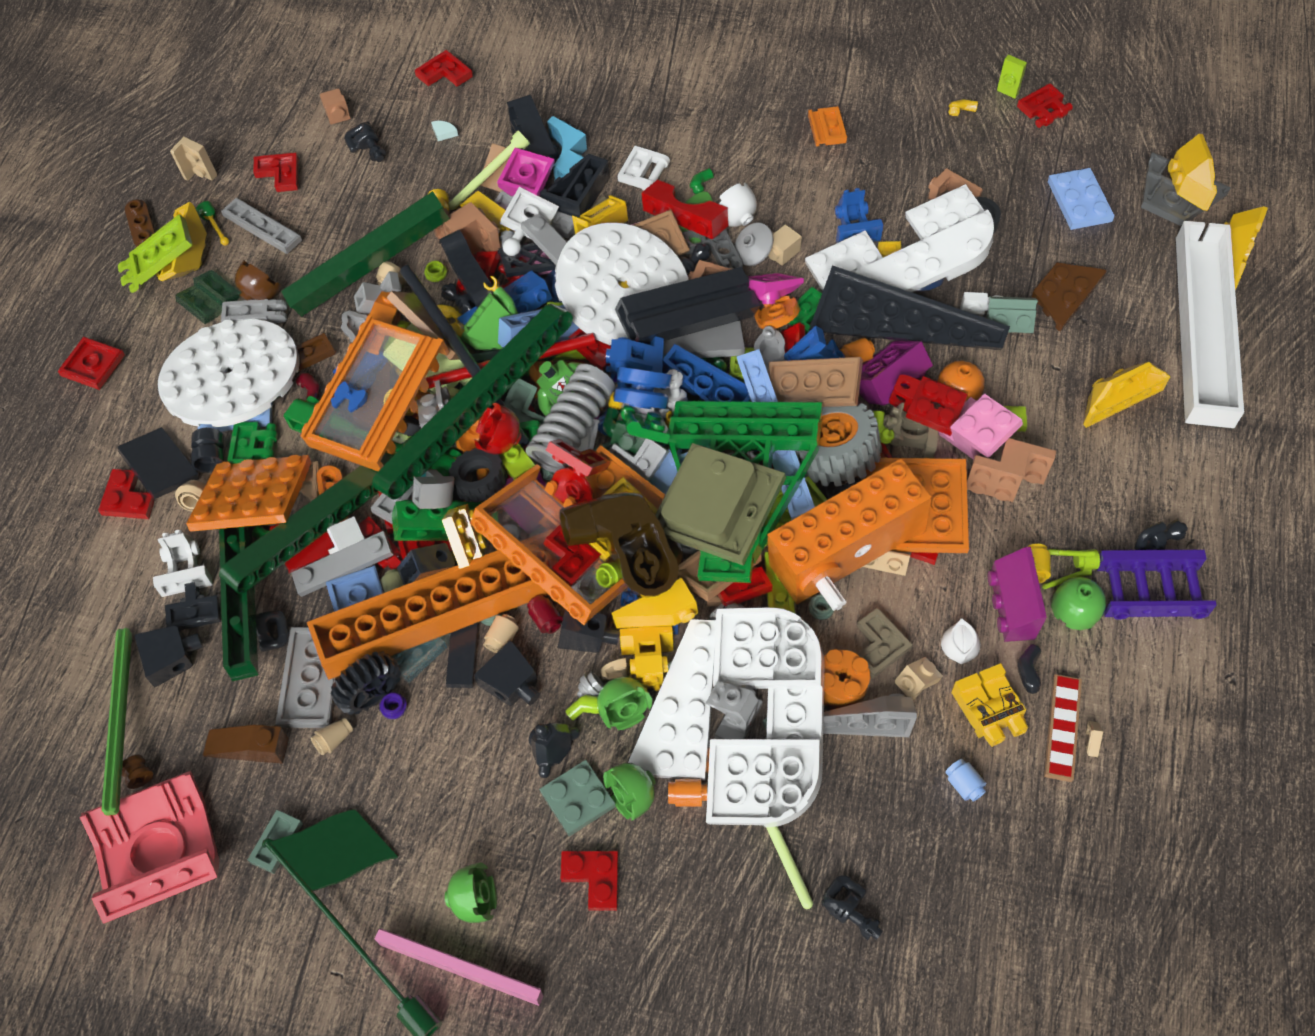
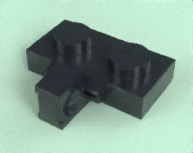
M195 582L184 584L185 598L180 599V602L165 605L166 627L178 626L180 630L221 622L220 600L218 596L205 597L204 594L200 595L199 587L195 585Z

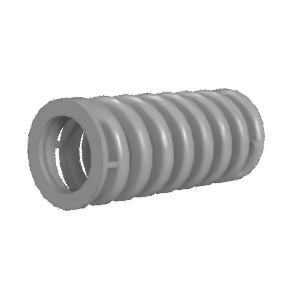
M579 364L576 367L575 373L569 379V383L564 386L563 393L558 396L557 403L551 407L550 414L546 415L544 424L539 426L537 435L533 436L530 444L526 447V454L533 462L553 473L561 468H567L568 464L555 461L552 458V454L546 451V448L550 441L557 439L565 441L576 449L580 447V439L585 438L587 435L586 428L592 427L594 423L593 418L598 417L600 414L599 408L605 406L606 401L615 389L614 382L606 373L588 364Z

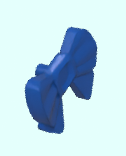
M344 381L337 387L334 394L335 397L331 398V403L336 409L346 398L349 400L348 410L353 412L365 404L368 393L365 390L357 391L349 387Z

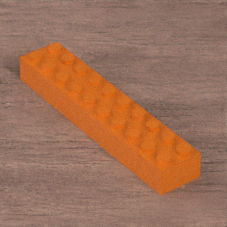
M553 530L521 541L527 549L550 569L561 559L543 545L545 538ZM497 550L473 559L470 566L459 569L458 565L308 621L307 625L328 680L340 676L342 670L347 669L349 664L356 662L357 658H363L365 654L371 655L376 651L378 653L384 651L392 656L529 603L531 599L538 595L547 596L549 594L538 584H535L519 567H516L506 555Z

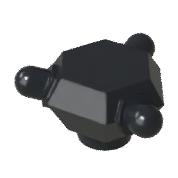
M540 723L531 731L529 744L532 746V753L539 766L538 774L541 778L549 777L551 767L560 764L571 750L572 740L580 736L578 728H570L565 724Z

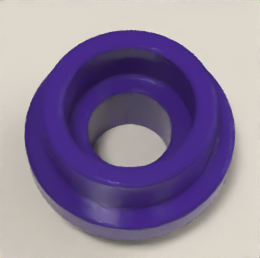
M389 693L380 702V711L388 719L400 718L407 709L405 698L398 693ZM398 704L397 709H389L391 705Z

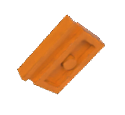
M838 106L820 108L815 112L808 110V119L816 147L824 143L825 146L846 143L847 135Z

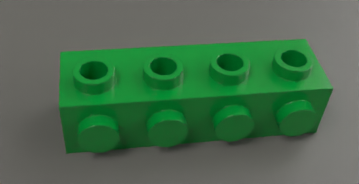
M411 500L396 501L392 511L394 541H449L442 522L447 511L468 504L470 510H475L484 501L474 503L454 500L451 506L436 509H419ZM496 512L493 515H491V517H493L498 522Z

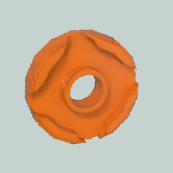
M781 296L780 299L776 300L775 304H763L764 308L762 310L759 308L754 317L759 328L764 329L766 326H772L776 329L794 320L799 314L800 307L796 298L790 299L789 296Z

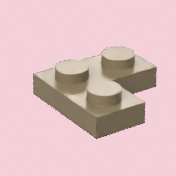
M878 608L861 619L857 624L859 630L872 642L871 645L858 654L868 662L872 679L912 649L913 644Z

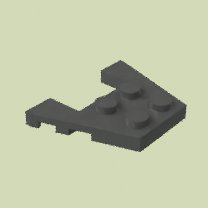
M1152 152L1148 161L1141 208L1182 226L1184 221L1192 220L1205 210L1177 194L1172 184V179L1162 175L1168 167L1170 160ZM1214 180L1217 193L1210 207L1226 197L1231 187Z

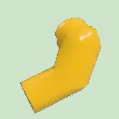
M966 99L953 101L948 106L950 108L948 113L951 116H958L960 110L976 112L978 101Z

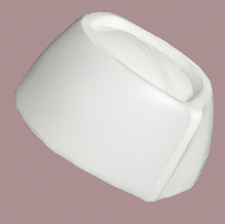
M963 618L946 630L941 638V646L945 655L960 664L974 659L980 651L981 644L977 632Z

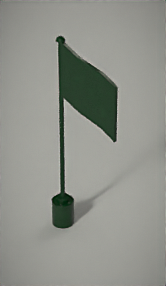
M356 810L332 815L301 832L276 840L271 838L264 839L262 842L263 848L267 847L400 1001L397 1006L399 1011L396 1017L413 1036H432L442 1025L441 1019L420 995L414 997L408 995L405 998L313 892L343 882L375 864L396 859L398 856Z

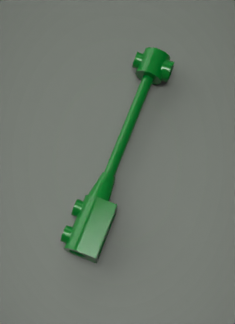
M308 396L306 401L300 398L295 399L283 415L289 428L302 433L303 426L309 421L314 407L319 401L312 396ZM337 407L330 416L320 437L332 441L336 435L351 438L356 437L365 441L369 432L359 429L358 426L342 417L340 409ZM394 442V444L396 445L395 452L397 453L402 448L401 444ZM454 449L449 454L444 453L432 465V470H437L442 476H449L452 462L462 454Z

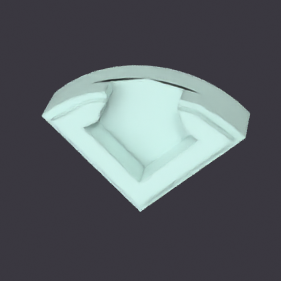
M445 121L431 122L438 141L458 136L457 129L452 124Z

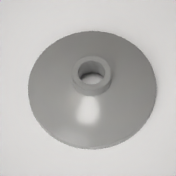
M763 223L750 224L740 232L735 242V249L743 265L754 266L765 260L773 246V233Z

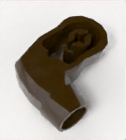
M628 492L604 494L592 500H584L560 509V524L567 545L596 543L597 540L605 542L610 556L618 565L624 584L632 593L645 598L656 597L668 591L677 581L679 572L677 559L670 549L661 523L641 494Z

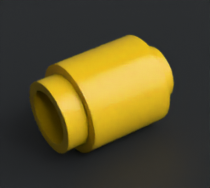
M1031 544L1028 547H1031L1038 581L1043 583L1051 577L1050 552L1047 550V546L1043 544Z

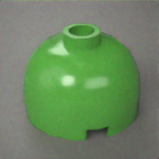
M1074 577L1067 579L1058 586L1052 597L1051 608L1054 616L1066 623L1065 626L1068 628L1085 630L1092 628L1100 621L1105 612L1106 597L1102 588L1093 580L1084 577Z
M621 676L607 682L597 697L599 715L610 729L611 726H616L618 730L633 727L645 718L643 713L647 707L649 710L652 707V698L644 685L629 676Z
M623 763L604 772L606 789L612 788L614 795L611 798L618 811L626 819L631 818V821L635 820L650 809L655 796L653 786L655 785V779L649 770L645 771L634 763Z
M482 862L458 869L452 875L445 892L447 907L451 908V911L458 919L468 923H480L493 919L494 915H490L491 909H496L497 907L494 879L492 876H486L484 870L488 869V867Z

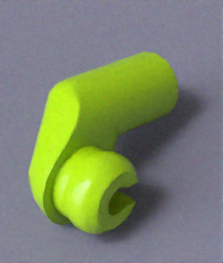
M873 411L874 418L876 417L880 442L888 444L894 439L895 433L892 429L889 430L883 425L885 413Z
M581 696L565 710L566 714L572 720H575L583 712L599 714L597 709L598 696Z

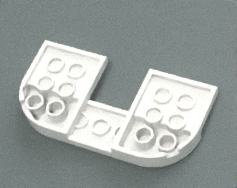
M965 184L906 211V219L920 238V241L883 258L867 232L863 231L806 257L805 263L822 291L833 265L885 284L914 292L944 277L949 281L979 266L988 256L993 243L994 224L989 210L984 211Z
M779 608L717 609L713 687H715L719 680L739 687L746 685L752 689H768L767 739H710L706 823L715 825L781 826L795 820L811 806L818 794L822 781L823 650L812 628L801 617L790 611Z

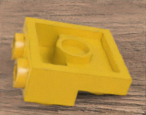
M468 504L448 510L442 519L459 569L470 566L472 560L482 557L485 552L484 548H487L484 536L481 533L478 534L470 524L474 509L470 510Z

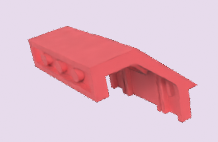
M191 771L120 798L119 812L116 815H104L101 811L102 806L81 813L80 819L94 847L102 890L93 894L92 901L103 924L215 879L218 876L220 860L202 791H199Z

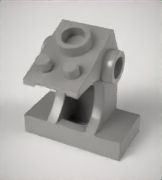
M717 681L706 701L707 705L725 714L715 733V739H745L763 702L756 698V692L746 685L739 687Z

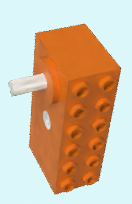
M901 458L767 534L769 566L796 605L820 592L832 610L835 611L837 609L838 611L847 602L833 583L925 531L932 497Z

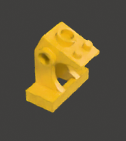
M672 626L620 629L621 654H635V659H630L631 675H636V679L644 685L646 690L654 688L655 691H659L663 684V673L668 672L667 656L662 657L661 652L674 651Z

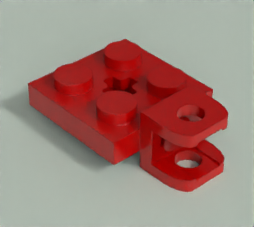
M899 375L889 398V403L896 408L901 403H904L903 411L907 412L905 418L951 436L952 431L950 427L958 420L968 394L925 376L920 381L908 375ZM905 383L909 388L901 386V384ZM896 395L904 398V400H899ZM933 402L939 403L942 407L935 409Z

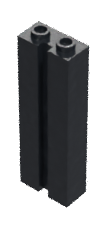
M742 267L621 297L615 307V311L628 339L649 345L655 336L664 338V341L751 318L761 305L754 291H750L748 288L749 277L745 275Z

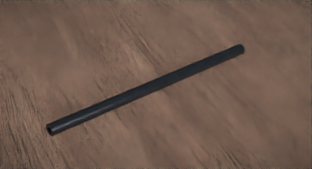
M410 265L403 266L400 273L473 378L481 370ZM501 398L495 402L507 407ZM520 427L521 439L518 444L520 447H523L530 440Z

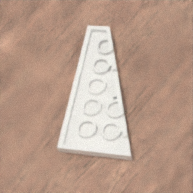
M690 620L628 763H634L645 771L649 770L653 777L673 779L701 778V780H706L711 706L707 705L706 701L713 690L716 620Z

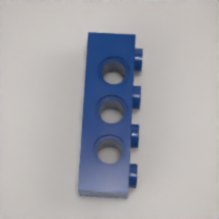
M532 270L503 288L513 299L518 314L534 311L552 299L545 280ZM476 306L458 317V323H462L465 326L477 310Z

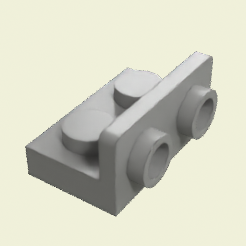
M439 380L434 381L436 394H427L417 400L421 428L451 400L447 387L442 388Z

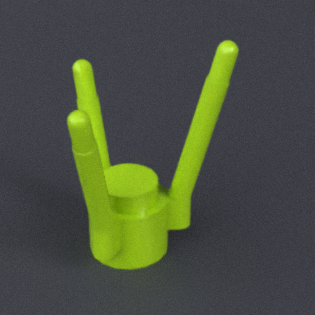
M1047 549L1050 555L1073 556L1074 566L1080 568L1081 571L1042 585V588L1048 589L1060 585L1069 578L1091 576L1092 570L1098 569L1100 566L1098 551L1096 549L1080 551Z

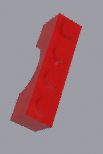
M658 179L641 192L643 211L656 216L671 210L679 226L712 240L729 226L728 207L710 200L701 204L682 203L676 199L675 186Z

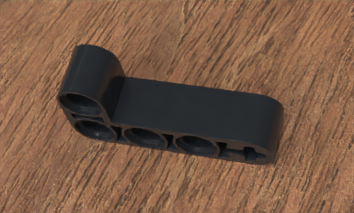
M458 229L439 239L452 269L478 309L487 295L494 293L484 287V282L489 288L493 286L472 255L462 232Z

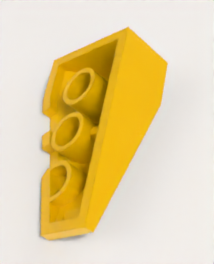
M1263 206L1233 214L1229 223L1224 222L1225 225H1230L1235 290L1254 246L1256 235L1262 226L1267 207Z

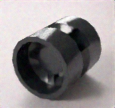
M206 427L197 429L192 433L191 466L193 469L203 473H212L216 464L224 462V452L222 450L224 447V435L221 431Z

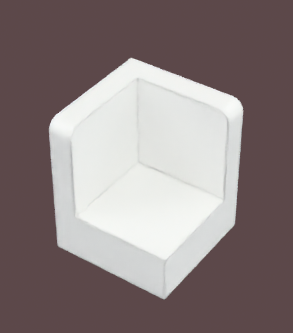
M355 517L327 528L335 546L328 550L330 555L364 540Z

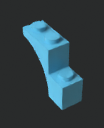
M552 116L547 121L549 135L562 148L559 159L553 165L556 180L558 177H564L569 173V169L584 158L582 154L587 150L586 134L568 125L565 121Z

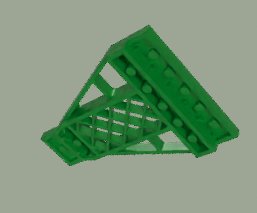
M675 402L674 415L670 417L669 432L671 434L669 445L677 472L681 466L677 450L690 449L692 443L718 452L731 449L735 451L731 456L756 464L763 460V466L771 469L773 453L777 450L808 451L795 476H786L783 485H789L766 527L764 523L744 566L700 550L697 575L699 581L751 583L753 563H756L768 542L767 534L776 528L819 451L823 413L822 402ZM750 450H759L761 452L752 460L745 455Z

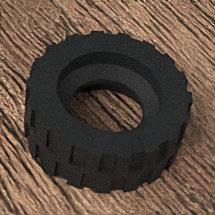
M477 448L466 451L461 456L459 455L452 462L449 469V476L454 477L455 493L466 502L472 501L477 503L479 501H486L503 489L502 487L506 484L507 473L500 456ZM487 468L490 471L485 478L479 481L468 482L466 480V477L475 470Z

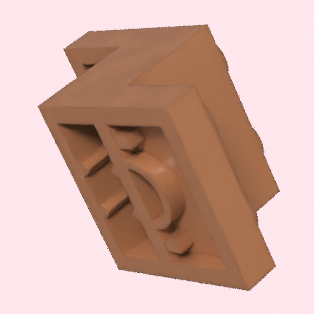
M472 202L451 214L444 208L450 220L434 229L435 236L438 239L460 229L472 254L477 253L481 249L485 252H498V248H502L498 236L500 232L498 226L494 221L490 222L481 208L477 209Z
M1009 438L1005 441L998 461L975 455L967 479V490H971L976 494L993 496L1001 501L1013 502L1022 479L1030 483L1044 485L1055 459L1056 451Z

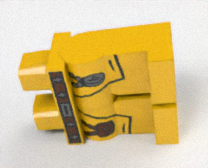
M1001 663L980 671L979 675L975 673L956 681L951 692L968 721L975 729L977 737L981 738L984 736L991 747L1005 740L1006 737L1001 730L1002 728L1008 726L1014 737L1026 733L1028 729L1026 720L1023 717L1026 709L1006 679V671Z

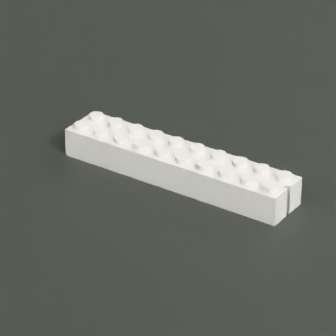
M1184 221L1176 237L1185 423L1235 428L1244 413L1231 229L1230 225L1209 223L1201 241H1198L1205 223Z

